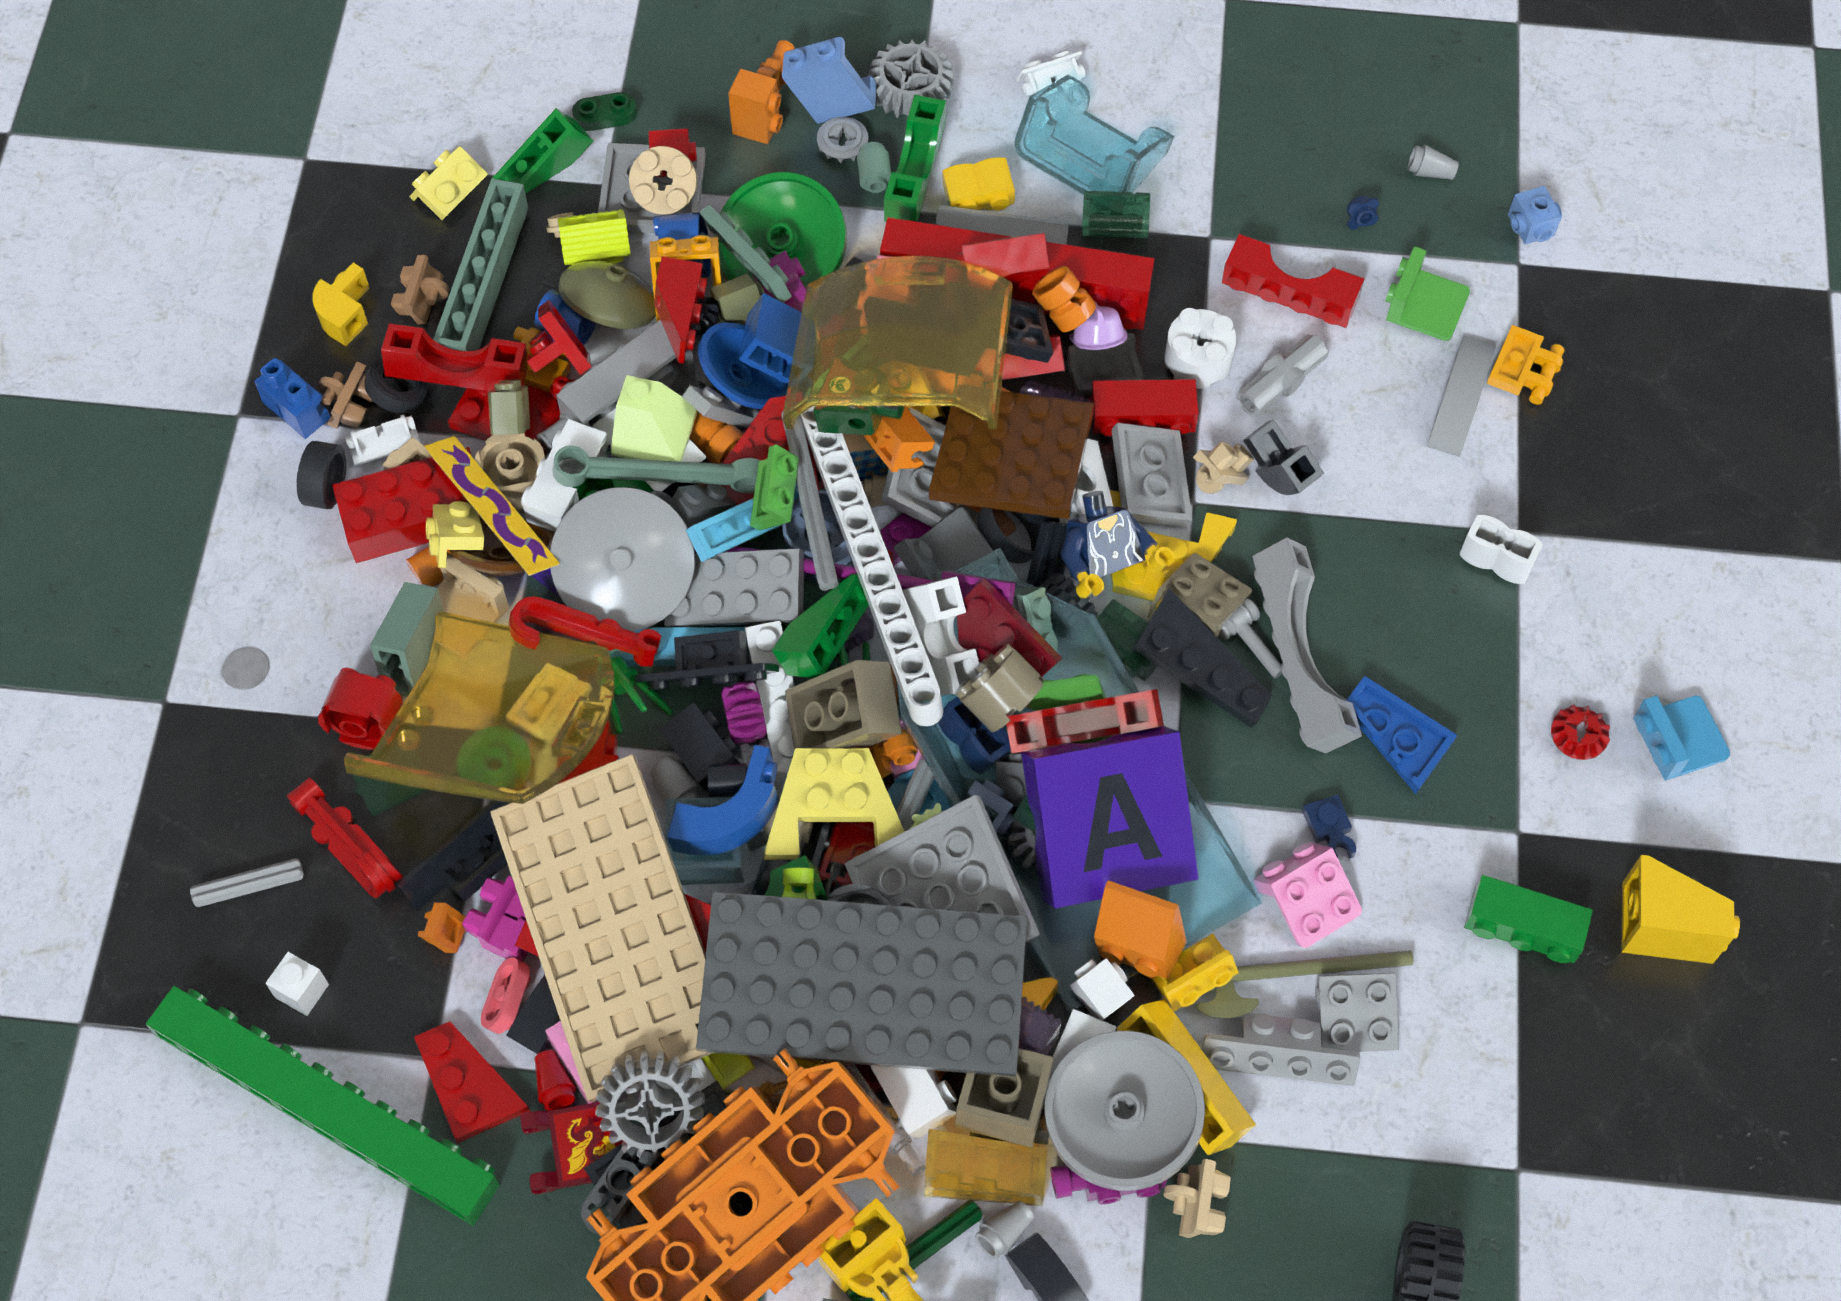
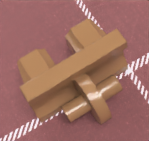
M417 255L413 266H403L400 278L401 283L406 287V291L394 294L391 301V306L399 315H410L417 324H426L432 305H435L436 300L446 299L450 291L449 286L443 282L444 275L429 264L427 255Z
M357 361L345 385L341 383L344 375L340 372H335L332 378L322 377L319 380L317 387L323 393L321 402L330 405L333 399L337 400L327 425L337 429L341 422L345 425L359 428L367 408L351 400L356 395L372 402L364 386L366 365Z

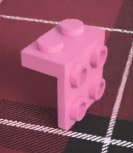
M1307 842L1296 847L1293 850L1294 855L1284 861L1278 860L1266 865L1262 869L1263 873L1252 879L1259 893L1275 898L1296 943L1305 948L1357 918L1362 911L1333 848L1313 842Z

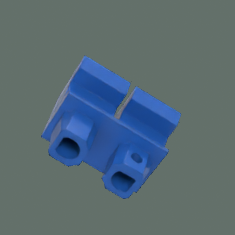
M273 358L261 368L260 372L262 375L254 382L262 402L282 420L284 419L304 439H307L330 419L328 410L320 404L322 395L281 360Z

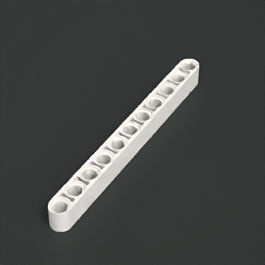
M812 398L806 401L801 408L806 438L910 717L920 726H932L939 722L944 713L938 682L843 434L818 432L813 411L818 398ZM915 670L918 671V672L912 673V674L909 673V672L915 671ZM925 700H929V701H930V702H928V703H926V704H920V702L925 701Z

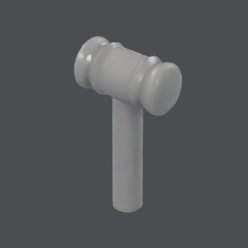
M1246 599L1223 624L1218 638L1226 641L1230 635L1235 636L1238 633L1275 679L1283 674L1281 664L1251 628L1252 622L1259 620L1260 612L1252 600Z

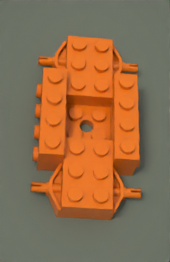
M785 1048L780 1054L789 1066L779 1055L772 1059L788 1077L786 1079L788 1081L787 1087L777 1109L759 1087H750L746 1091L740 1086L723 1101L727 1106L726 1109L716 1117L711 1112L693 1126L692 1129L696 1134L685 1144L680 1139L677 1140L661 1154L665 1159L662 1164L655 1170L647 1166L630 1181L634 1188L626 1195L648 1223L618 1229L610 1223L600 1208L586 1219L601 1236V1239H599L601 1245L586 1276L587 1280L604 1301H707L708 1297L712 1301H758L769 1289L776 1295L794 1279L789 1273L800 1262L807 1268L825 1252L820 1246L825 1240L833 1235L838 1241L856 1225L851 1218L860 1210L840 1187L839 1183L867 1177L869 1180L873 1179L886 1197H889L893 1192L883 1179L893 1191L900 1187L884 1168L886 1166L883 1164L896 1132L893 1124L840 1062H832L804 1069L803 1066L800 1067ZM740 1191L747 1193L753 1202L751 1211L743 1216L734 1213L730 1206L732 1196Z

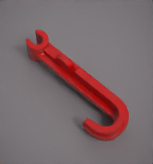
M533 596L523 598L516 603L510 612L508 623L511 637L517 643L534 650L539 645L540 632L524 623H535L586 642L594 641L603 650L612 651L618 649L633 654L634 661L644 667L653 666L661 641V635L655 630L645 629L636 633L621 628L619 623L613 619L606 618L600 621L594 615Z
M310 777L286 796L290 800V804L301 816L306 814L315 823L311 830L314 840L320 844L329 843V851L372 897L378 898L384 892L391 893L396 889L394 884L404 876L358 824H351L353 817L349 809L342 806L333 809L324 800L326 796Z

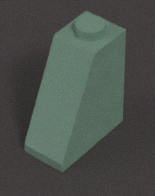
M404 582L370 644L378 674L394 680L396 683L395 690L401 696L415 699L420 694L444 614L438 588L425 584Z

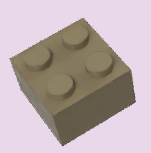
M1018 1048L1016 1077L967 1073L956 1109L955 1128L1033 1148L1046 1098V1091L1051 1079L1054 1057Z

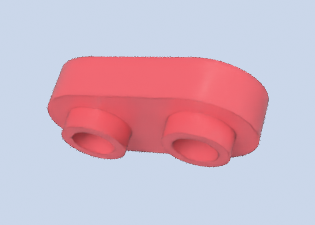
M510 957L500 965L481 1013V1025L496 1034H501L510 1029L518 1015V1008L523 994L531 981L528 964L515 957Z

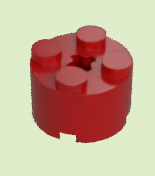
M345 667L340 670L333 680L319 713L318 722L328 734L331 728L341 734L338 739L339 741L356 748L374 750L378 749L380 743H384V746L388 744L404 703L401 695L395 690V681L384 675L372 677Z

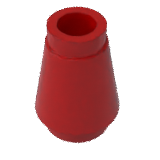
M546 1050L537 1054L534 1062L538 1101L548 1111L569 1107L575 1101L576 1087L558 1058L556 1051Z

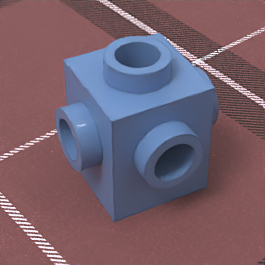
M1545 186L1515 194L1508 212L1513 231L1520 235L1525 245L1536 241L1544 242L1555 236L1562 219L1559 204L1553 201Z

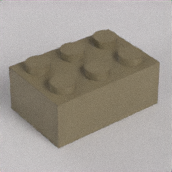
M855 660L785 690L794 750L795 748H867L902 734L890 662Z

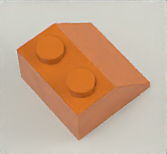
M1107 881L1094 934L1099 955L1103 959L1107 958L1110 963L1115 962L1117 965L1124 963L1135 967L1138 972L1145 976L1155 977L1157 975L1169 979L1187 942L1179 905L1121 884Z

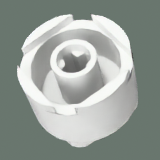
M1187 308L1181 311L1180 316L1173 321L1169 328L1164 357L1167 370L1169 368L1174 374L1173 378L1175 380L1196 379V389L1211 387V383L1217 382L1220 379L1222 381L1227 377L1231 369L1236 346V333L1232 320L1227 316L1205 309Z

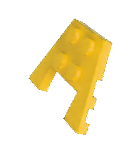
M1110 490L1113 506L1121 507L1120 493ZM1206 512L1199 543L1148 532L1157 542V549L1168 547L1174 552L1175 561L1171 565H1167L1159 557L1165 567L1162 571L1155 572L1149 566L1150 556L1147 554L1145 555V561L1110 574L1112 592L1154 601L1158 589L1192 554L1196 553L1212 562L1222 550V546L1228 537H1231L1235 531L1237 519Z

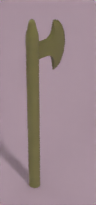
M1411 950L1236 966L1239 973L1233 976L1227 984L1215 987L1216 996L1212 1001L1195 1005L1200 1012L1207 1016L1216 1018L1239 1017L1252 1012L1258 1006L1259 999L1239 996L1235 991L1234 982L1413 965V954Z

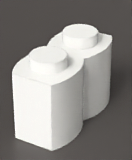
M1477 515L1459 555L1473 566L1482 569H1492L1499 577L1506 581L1525 584L1543 543L1525 531L1510 530L1507 525L1494 517Z

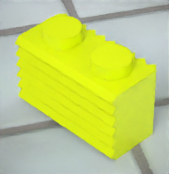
M619 209L617 211L612 210L557 219L565 265L572 266L583 261L600 260L620 263L624 261V257L631 256L624 210Z

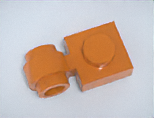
M901 729L902 734L892 737L886 742L882 741L867 747L872 754L881 778L893 773L890 761H894L895 765L904 766L915 760L917 747L913 735L909 734L907 730Z

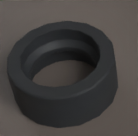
M311 441L305 447L297 472V495L302 505L332 509L337 504L332 485L344 482L346 477V455L341 445Z

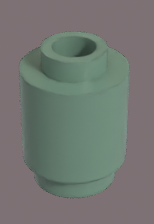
M869 142L862 145L857 155L860 186L872 193L882 192L887 188L891 176L889 153L878 142Z

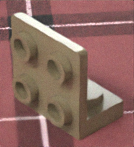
M1194 553L1158 589L1147 617H1150L1163 592L1170 588L1218 638L1223 624L1249 598L1252 589Z

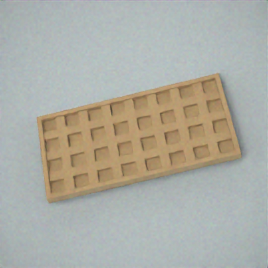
M631 754L490 811L587 1101L593 1102L597 1100V1091L604 1088L602 1086V1078L605 1075L613 1076L611 1070L615 1063L625 1067V1057L629 1054L638 1062L641 1058V1052L644 1050L648 1052L649 1059L655 1060L656 1054L662 1051L664 1053V1062L668 1063L671 1058L677 1056L679 1058L678 1067L712 1054L713 1052L696 1050L706 952L636 757ZM638 1081V1082H636V1083H633V1084L630 1085V1086H633V1085H635V1084H638V1083H640L641 1081Z

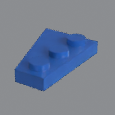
M1364 676L1347 699L1353 703L1359 727L1412 791L1417 794L1452 746L1457 735Z

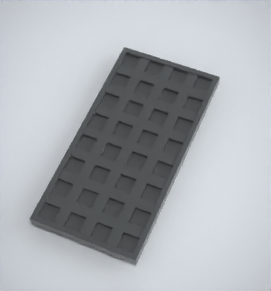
M712 892L696 1050L763 1057L779 1055L783 1058L780 1052L786 1048L793 1059L1016 1077L1027 916Z

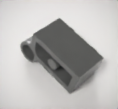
M694 484L678 487L673 498L661 491L651 492V494L661 498L674 508L688 528L729 510L737 504L727 494L726 489L718 484Z

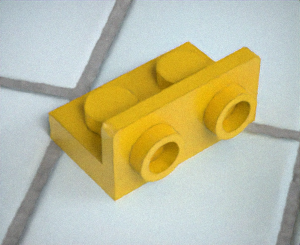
M1212 933L1181 952L1169 979L1157 975L1150 978L1175 1012L1182 1007L1192 1005L1200 996L1213 988L1227 984L1239 972L1232 954L1229 950H1225Z

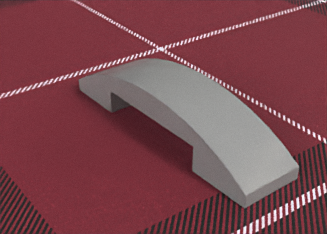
M1463 336L1427 447L1460 457L1494 355L1495 344Z

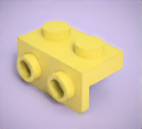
M461 146L452 153L446 149L433 162L437 168L430 175L424 171L412 183L416 189L409 197L413 201L419 197L441 220L488 175Z
M462 501L452 502L451 504H433L432 518H426V538L429 539L430 555L436 556L438 568H446L447 550H483L484 535L479 514L472 505Z

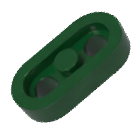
M624 92L582 98L573 105V119L585 131L628 125L637 116L636 101L630 94Z

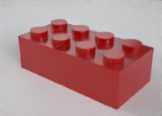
M466 447L465 449L472 456L470 448ZM433 457L332 485L347 543L356 563L429 543V539L426 538V518H432L433 504H451L456 501L469 503Z

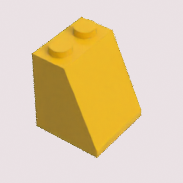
M1641 855L1622 882V953L1713 964L1721 953L1727 950L1731 941L1738 937L1740 919L1739 916L1734 915V901L1650 856Z

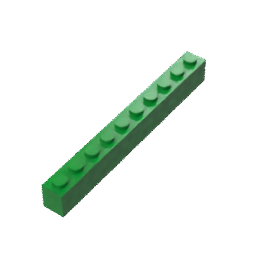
M173 986L146 1022L147 1027L156 1037L472 1226L475 1225L500 1187L496 1177L493 1175L495 1169L485 1161L475 1157L473 1162L460 1155L462 1149L451 1141L443 1138L439 1143L428 1136L430 1131L413 1119H410L408 1123L403 1122L395 1117L398 1112L390 1105L381 1100H378L376 1104L371 1103L363 1098L366 1093L353 1083L346 1081L344 1085H341L331 1079L334 1074L321 1064L314 1062L312 1066H309L300 1061L302 1055L295 1049L284 1043L278 1048L268 1042L271 1037L263 1030L254 1025L246 1029L237 1023L239 1018L234 1013L222 1006L217 1011L206 1005L208 999L192 988L184 992Z

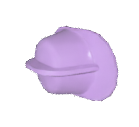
M1096 303V309L1083 324L1074 329V333L1069 335V339L1079 348L1100 350L1124 343L1127 339V332L1123 328L1119 313L1114 308L1101 307Z

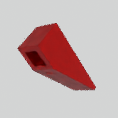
M662 256L656 279L654 305L678 363H684L686 350L693 351L696 330L691 329L692 324H699L702 304H698L697 299H704L707 278H701L703 263Z

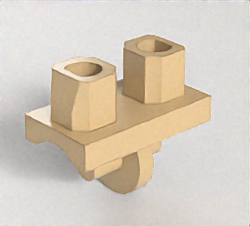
M1220 442L1212 451L1199 450L1193 458L1204 465L1197 472L1196 483L1201 491L1209 494L1221 491L1225 483L1243 485L1249 479L1244 470L1254 460V457L1242 444H1235L1232 448L1228 443Z
M1204 1159L1202 1164L1188 1166L1187 1174L1178 1173L1177 1185H1167L1164 1188V1197L1174 1201L1173 1213L1181 1215L1179 1236L1192 1238L1200 1234L1217 1235L1224 1231L1225 1213L1211 1209L1210 1204L1211 1197L1218 1199L1227 1197L1231 1177L1215 1170V1161Z

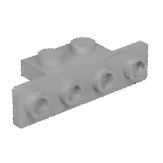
M943 205L938 206L936 225L1013 237L1045 232L1047 242L1067 245L1069 228L1067 221Z
M1247 1013L1243 1015L1242 1038L1205 1034L1202 1048L1204 1054L1217 1070L1349 1086L1355 1084L1360 1062V1053L1357 1051L1321 1047V1025L1319 1021L1269 1016L1267 1014Z

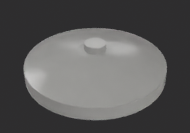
M626 487L610 488L585 497L566 513L558 525L552 540L550 552L560 563L551 568V575L558 594L568 607L594 615L600 621L606 618L613 619L619 623L621 628L630 631L644 629L657 624L680 605L688 593L693 580L695 549L686 532L688 527L677 511L667 502L643 490Z
M1115 1031L1087 1039L1073 1048L1061 1060L1053 1072L1046 1091V1125L1050 1140L1057 1154L1078 1176L1107 1189L1121 1191L1139 1190L1152 1187L1167 1180L1177 1173L1191 1158L1198 1146L1203 1131L1205 1104L1202 1088L1196 1073L1188 1061L1175 1048L1148 1034L1133 1031Z

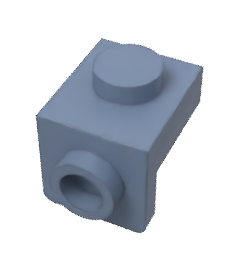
M975 780L967 792L968 796L977 795L981 797L984 807L997 814L992 825L996 834L999 832L1004 836L1016 818L1011 814L1014 805L1002 798L1005 791L994 783L986 780L982 785Z

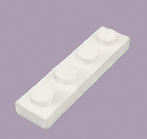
M780 620L745 627L752 664L771 663L779 665V672L767 673V680L756 681L766 723L769 747L773 762H777V769L784 758L792 759L794 753L785 690L794 687L793 677L787 676L772 652L773 647L783 634Z

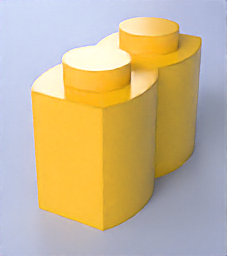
M1004 157L988 158L975 164H958L942 170V184L948 206L1000 211L1015 203V188L1007 160Z

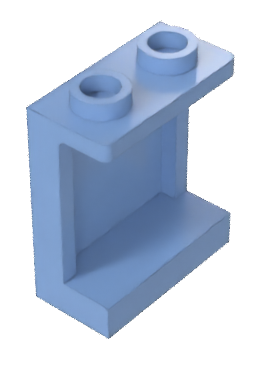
M836 37L784 53L782 79L817 124L836 117H846L875 109L877 83L871 75L860 78L845 57V41L842 37Z

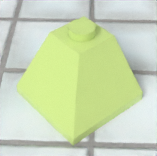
M627 375L616 405L611 456L624 459L682 462L698 411L682 396L663 383Z

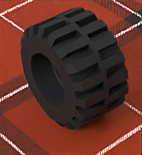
M1414 1220L1408 1223L1404 1229L1399 1246L1392 1301L1460 1300L1465 1264V1241L1460 1229Z

